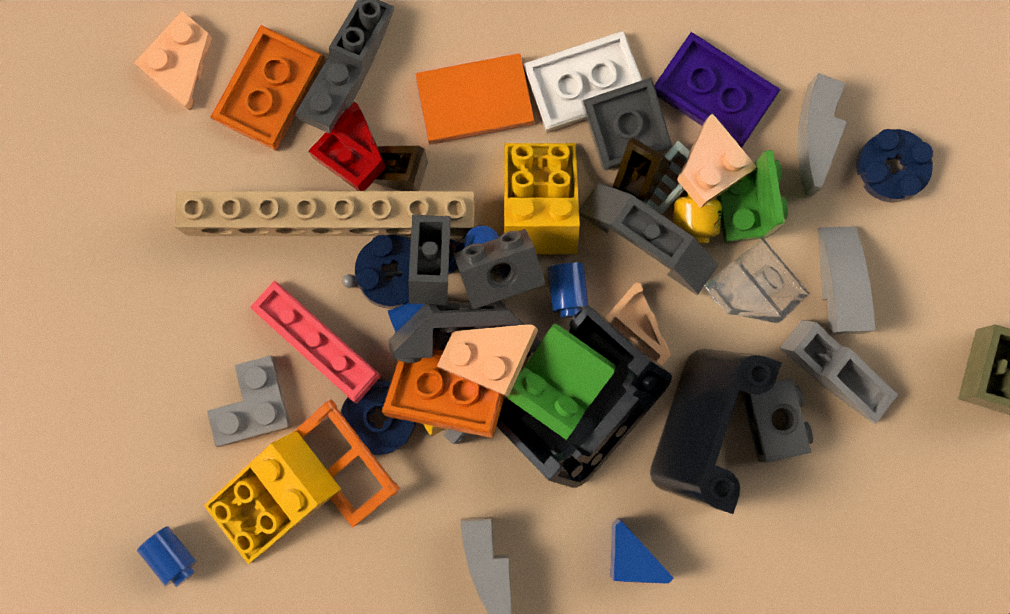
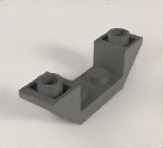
M598 183L579 209V215L605 233L612 229L669 268L670 271L667 275L695 295L700 293L718 267L717 262L695 237L629 193Z
M501 300L476 309H472L470 301L447 302V305L424 304L389 339V348L394 359H399L405 363L420 362L422 358L432 357L433 328H437L441 332H455L460 327L474 326L475 329L495 328L497 325L499 327L525 324ZM537 336L532 343L527 357L531 356L541 343Z

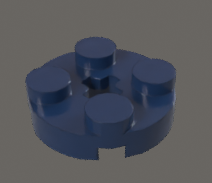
M884 129L867 141L859 151L856 161L857 174L861 175V179L865 183L863 187L871 196L884 202H899L913 197L928 184L933 171V150L928 143L923 142L918 136L909 131ZM898 159L902 165V170H898L895 174L891 173V166L886 164V160Z
M392 234L377 235L359 252L355 263L356 281L364 297L372 304L386 309H393L409 302L410 239ZM396 263L398 264V270L402 272L401 277L394 276L392 281L386 280V272L381 270L382 267Z
M378 380L357 404L347 397L341 409L343 417L373 455L389 454L404 446L409 441L416 426V422L389 417V421L383 422L382 428H376L375 422L369 421V414H374L376 407H382L383 409L391 382L385 380Z

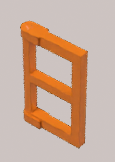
M330 399L324 402L296 430L304 439L329 417L352 446L351 450L327 469L330 475L334 478L359 456L382 485L383 489L357 510L354 509L341 490L331 498L332 502L353 528L391 496H395L401 488L387 474L337 409V405Z

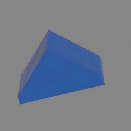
M618 518L612 522L610 568L612 580L669 584L674 578L630 529Z

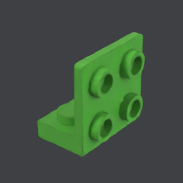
M773 150L764 151L754 164L757 168L752 174L717 197L722 205L721 225L724 243L768 238L784 225V219L788 217V204L786 198L780 195L779 183L782 180V168L779 160L774 159Z
M553 324L525 367L519 373L509 397L506 398L567 440L585 411L614 374L617 367L557 324Z

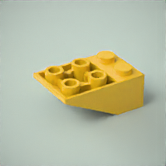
M504 143V233L526 229L535 247L536 254H577L580 223L576 143Z
M296 430L266 447L205 503L204 507L246 563L250 564L322 507L341 488Z

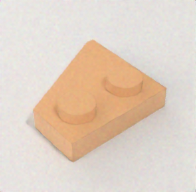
M181 11L134 64L189 110L193 106L192 94L196 80L201 78L204 67L203 58L208 54L212 37Z
M713 114L703 123L699 137L693 144L688 155L689 158L677 178V181L700 208L752 174L757 168Z
M636 281L605 319L662 366L671 356L665 339L661 336L656 318L648 306L643 294L644 290L641 284Z
M528 324L452 332L437 366L442 370L509 397L538 329Z

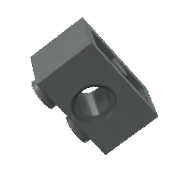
M412 215L409 304L447 305L450 216Z
M526 229L509 231L497 239L482 244H471L462 251L453 253L472 309L545 285L535 247ZM504 263L502 266L498 268H493L497 264Z
M793 378L775 382L773 388L763 394L754 395L741 391L758 462H772L811 453L809 444L813 443V434L809 423L803 421L800 407L804 406L803 394L800 387L794 385ZM777 409L785 414L787 420L782 430L776 429L771 421L772 414Z

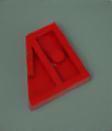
M353 102L340 116L331 133L325 132L308 151L314 160L357 191H365L386 168L365 116L356 102Z

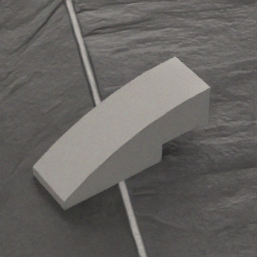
M820 73L808 84L798 126L800 175L804 192L809 196H813L822 188L847 121L833 116L846 83Z
M856 226L818 228L822 300H827L829 335L866 334L876 331L868 269Z
M801 320L779 347L815 380L872 423L876 424L898 396L850 348L841 346L817 322Z
M492 517L462 519L463 547L469 572L488 614H512L509 554L494 555Z

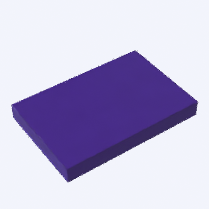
M690 32L654 85L658 98L701 126L713 114L741 148L781 90L692 32Z

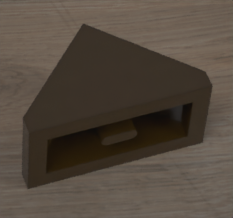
M632 137L627 143L612 188L629 193L647 204L672 163L665 156Z
M377 146L386 168L373 183L400 191H420L428 164L425 149L421 146Z

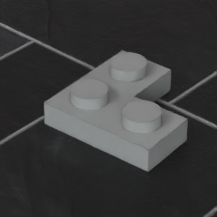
M270 355L235 365L243 401L207 411L216 447L290 428L291 425L274 357Z

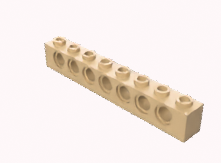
M176 191L175 228L187 236H377L391 234L411 236L412 215L450 216V236H465L475 227L474 191Z

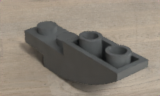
M357 0L329 46L330 56L296 111L298 120L329 134L331 133L342 112L349 108L360 90L388 28L394 6L381 0Z

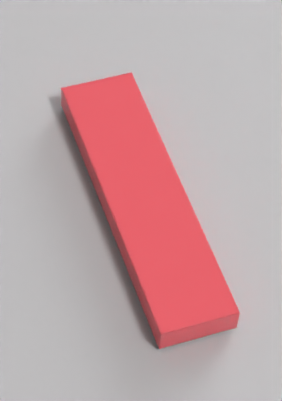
M275 280L251 305L250 308L356 404L382 376Z

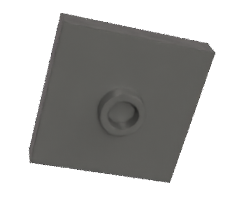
M652 77L581 100L602 170L621 164L627 143L632 137L657 152L672 147Z

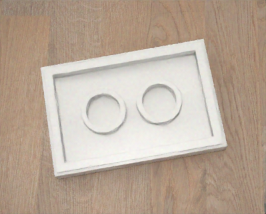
M624 31L523 64L524 73L546 133L586 120L581 100L642 80Z

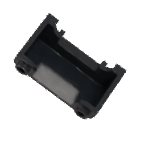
M589 305L571 319L569 333L616 365L617 369L585 411L568 439H564L508 398L503 401L497 422V427L548 481L571 488L582 486L596 473L662 396L672 381L671 373Z
M701 349L692 353L685 362L651 464L650 476L655 486L668 493L734 514L740 496L739 480L734 473L715 464L739 390L754 395L768 392L773 388L777 380L782 362L760 355Z

